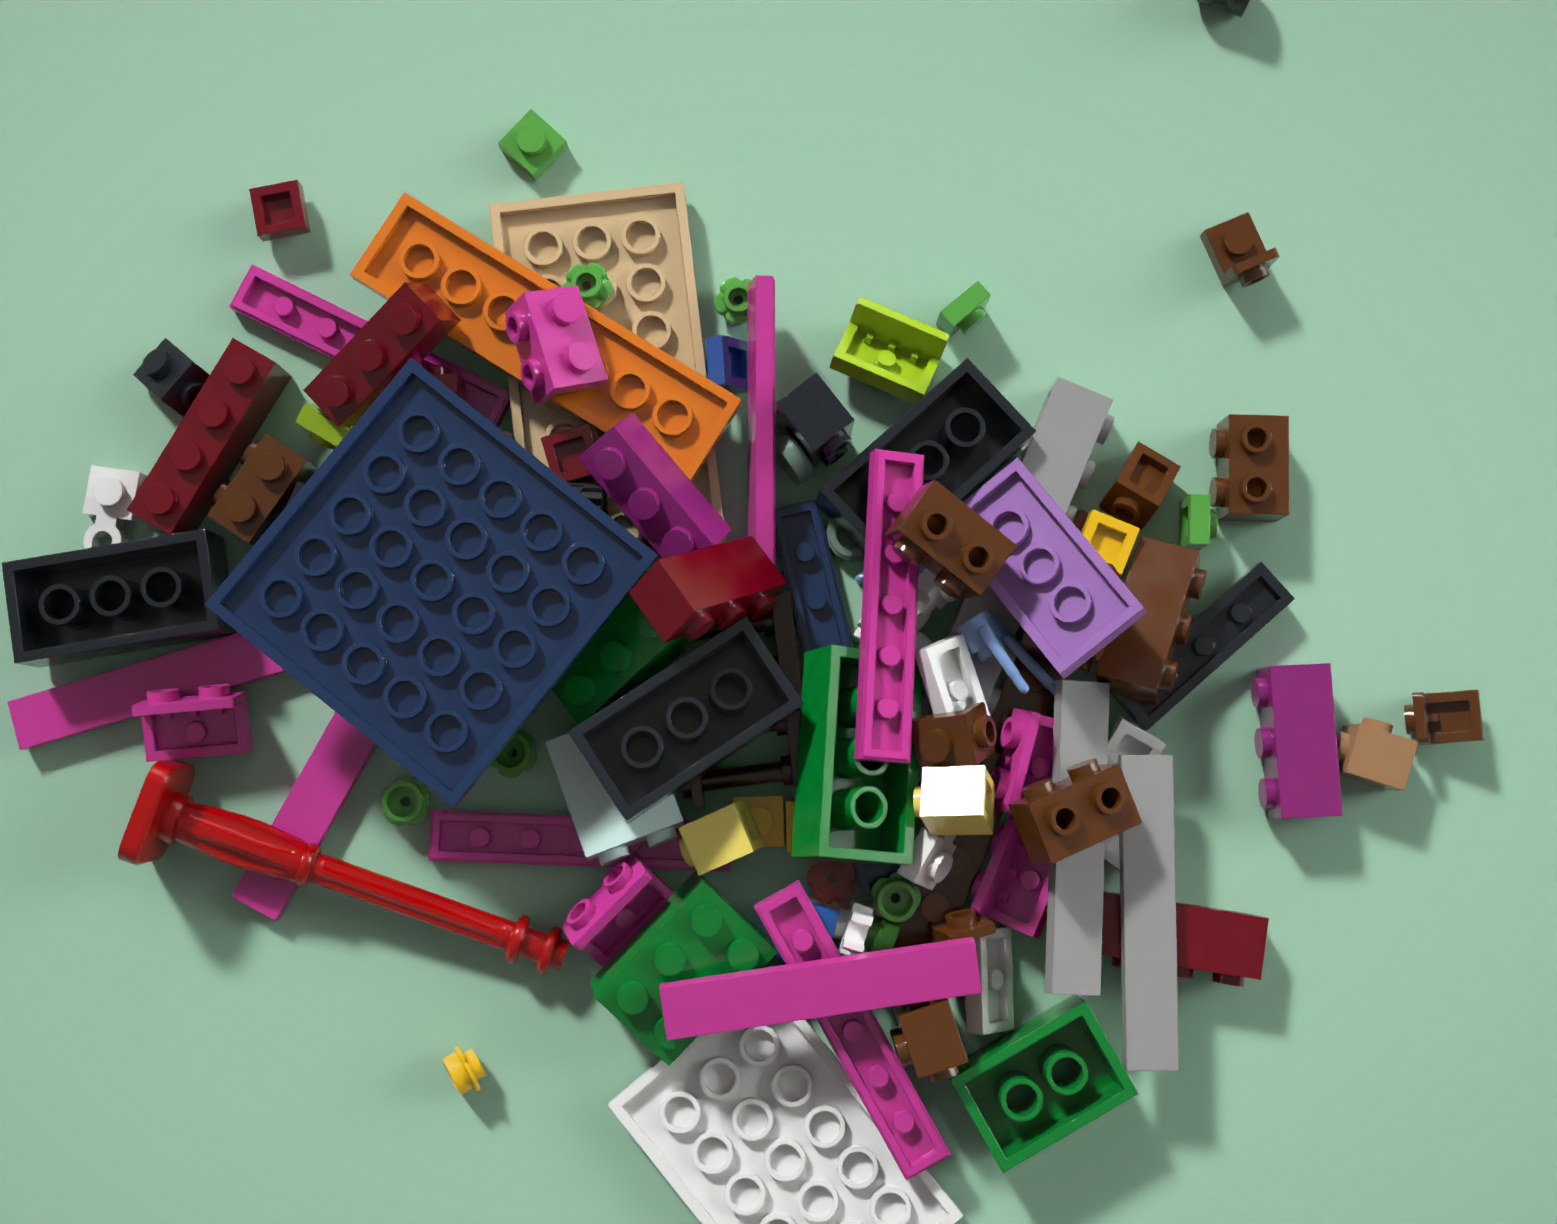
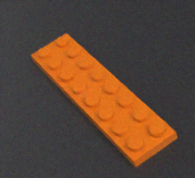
M405 192L350 273L355 281L386 300L404 282L427 283L461 319L445 337L523 384L521 361L516 345L509 339L506 331V311L523 292L560 288ZM584 303L608 380L600 387L555 394L549 401L584 423H589L591 427L602 434H605L614 425L634 413L690 481L693 482L742 405V399Z

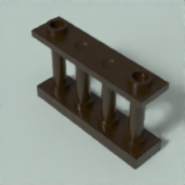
M790 591L778 592L773 597L776 604L769 612L756 620H751L749 616H747V619L757 633L764 632L765 637L775 636L777 655L773 656V658L801 698L802 681ZM718 626L713 627L697 640L712 639L724 630H721ZM687 650L684 651V652L676 659V661H678L679 659H681L682 657H684L685 655H687ZM801 709L768 731H777V736L787 735L789 755L780 756L779 762L709 770L682 788L683 799L693 798L694 808L705 807L704 791L782 781L784 786L793 785L795 794Z

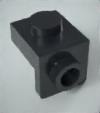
M165 338L156 349L146 355L142 365L133 375L161 401L184 417L210 374Z

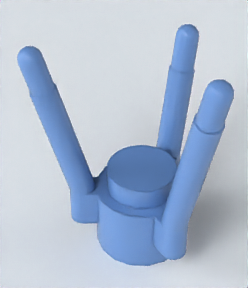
M990 609L955 629L957 634H964L976 673L977 669L973 660L975 654L980 663L995 656L1018 690L1023 694L1027 693L1029 686L1004 650L1008 647L1053 696L1055 695V681L1009 632L1002 618L996 620Z

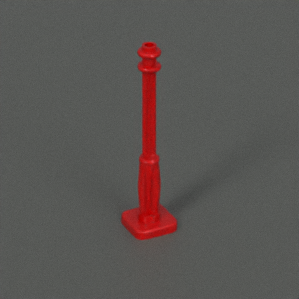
M179 760L157 761L151 767L119 846L118 859L134 865L158 860L163 856L169 844L174 845L179 842L220 862L246 871L294 882L299 887H305L311 882L506 951L504 958L509 964L515 963L519 956L537 962L536 971L540 975L546 974L550 967L560 970L570 943L568 940L561 938L562 930L558 926L551 927L548 933L530 927L531 920L527 915H521L517 922L505 919L322 854L321 847L317 843L310 844L265 822L235 812L195 803L194 798L188 795L194 780L195 768Z

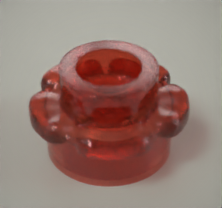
M818 860L817 864L810 866L807 872V884L812 887V895L819 902L824 904H831L832 901L842 903L849 899L854 892L853 882L856 880V871L851 863ZM829 875L836 876L837 881L835 884L827 882Z

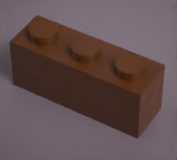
M1140 536L1125 585L1148 613L1105 647L1096 671L1097 682L1110 683V693L1158 706L1162 690L1171 692L1179 665L1178 662L1172 661L1176 644L1186 645L1193 616L1186 615L1191 598L1200 599L1207 575L1206 570L1200 569L1199 550Z

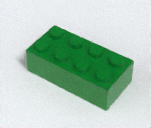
M828 645L804 652L801 697L804 705L800 712L791 857L880 866L913 865L915 828L913 793L915 786H917L918 762L912 737L910 763L908 764L854 760L860 649ZM916 659L912 719L921 715L922 677Z

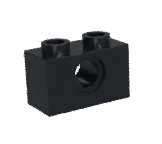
M817 372L776 403L777 427L784 435L791 436L800 445L811 461L813 468L821 462L826 467H829L848 452L849 447L847 444L852 440L851 433L855 420Z

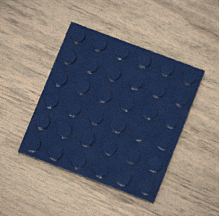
M410 358L204 605L449 805L457 807L628 597V592L659 559V556Z

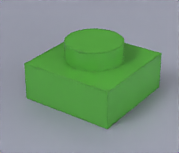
M532 109L498 142L500 150L534 181L568 149L567 141Z
M977 281L940 311L936 322L937 327L949 334L950 337L959 330L964 335L968 334L986 318L987 314L983 310L986 308L991 295Z
M1190 494L1179 502V546L1201 550L1210 545V539L1215 538L1218 515L1216 509H1210L1211 495Z

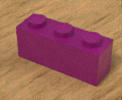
M634 413L610 428L578 457V460L662 558L717 545L732 530Z
M1331 663L1280 665L1256 669L1257 678H1253L1251 682V699L1253 706L1259 708L1261 728H1257L1255 731L1254 743L1258 758H1263L1264 778L1259 780L1258 796L1261 807L1267 809V818L1290 819L1343 816Z

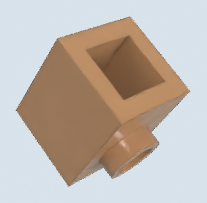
M1363 718L1361 724L1343 725L1342 731L1336 732L1339 775L1384 790H1405L1418 741L1392 734L1393 725L1371 718Z

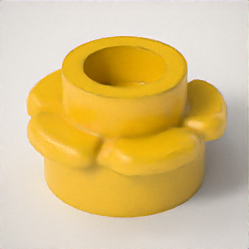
M456 1046L454 1053L442 1059L444 1066L460 1096L472 1089H475L478 1093L481 1088L477 1081L486 1076L483 1067L472 1048L463 1053L461 1048Z

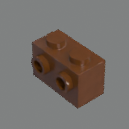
M1229 414L1217 424V429H1212L1210 434L1211 458H1217V477L1212 478L1209 489L1211 507H1217L1218 521L1277 522L1289 515V416Z
M267 433L264 434L260 441L255 440L244 451L240 461L242 467L231 482L226 481L215 492L211 501L213 508L207 515L252 546L285 509L297 482L300 481L306 484L318 469Z
M936 480L922 485L885 534L887 538L895 543L892 549L901 559L915 567H918L920 564L936 576L933 580L935 585L955 599H959L961 596L964 599L981 596L1017 546Z
M1096 758L1080 762L1067 769L1068 778L1057 783H1053L1052 778L1030 784L1022 789L1023 798L1008 804L1031 863L1054 864L1143 823L1119 764L1099 765Z
M947 998L892 1006L898 1027L890 1029L889 1032L902 1068L911 1065L918 1079L928 1076L929 1082H938L959 1073L958 1066L969 1062Z

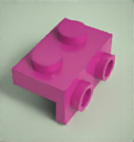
M578 285L523 292L508 308L505 321L506 331L509 339L516 345L521 361L522 382L526 389L530 390L535 405L546 403L555 394L600 387L608 380Z
M213 684L198 687L199 695L179 696L178 688L146 692L147 699L132 706L133 717L141 716L146 762L241 754L252 751L253 743L247 690L231 692L230 684Z
M1013 708L1012 716L1005 721L1001 731L1000 742L1003 751L999 766L990 775L995 785L994 809L1011 813L1008 804L1024 797L1022 792L1024 787L1052 778L1054 718L1029 710Z
M1009 816L1005 825H1000L994 833L990 846L993 854L986 871L980 872L973 883L971 909L975 910L976 913L1039 939L1047 920L1049 864L1031 863L1014 818Z
M633 853L625 862L617 863L608 871L603 884L588 899L580 900L571 908L566 921L561 927L573 947L578 951L583 949L603 967L674 894V891Z

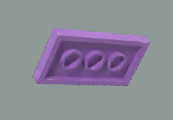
M1018 457L963 501L1017 545L991 580L989 586L1064 679L1148 613Z

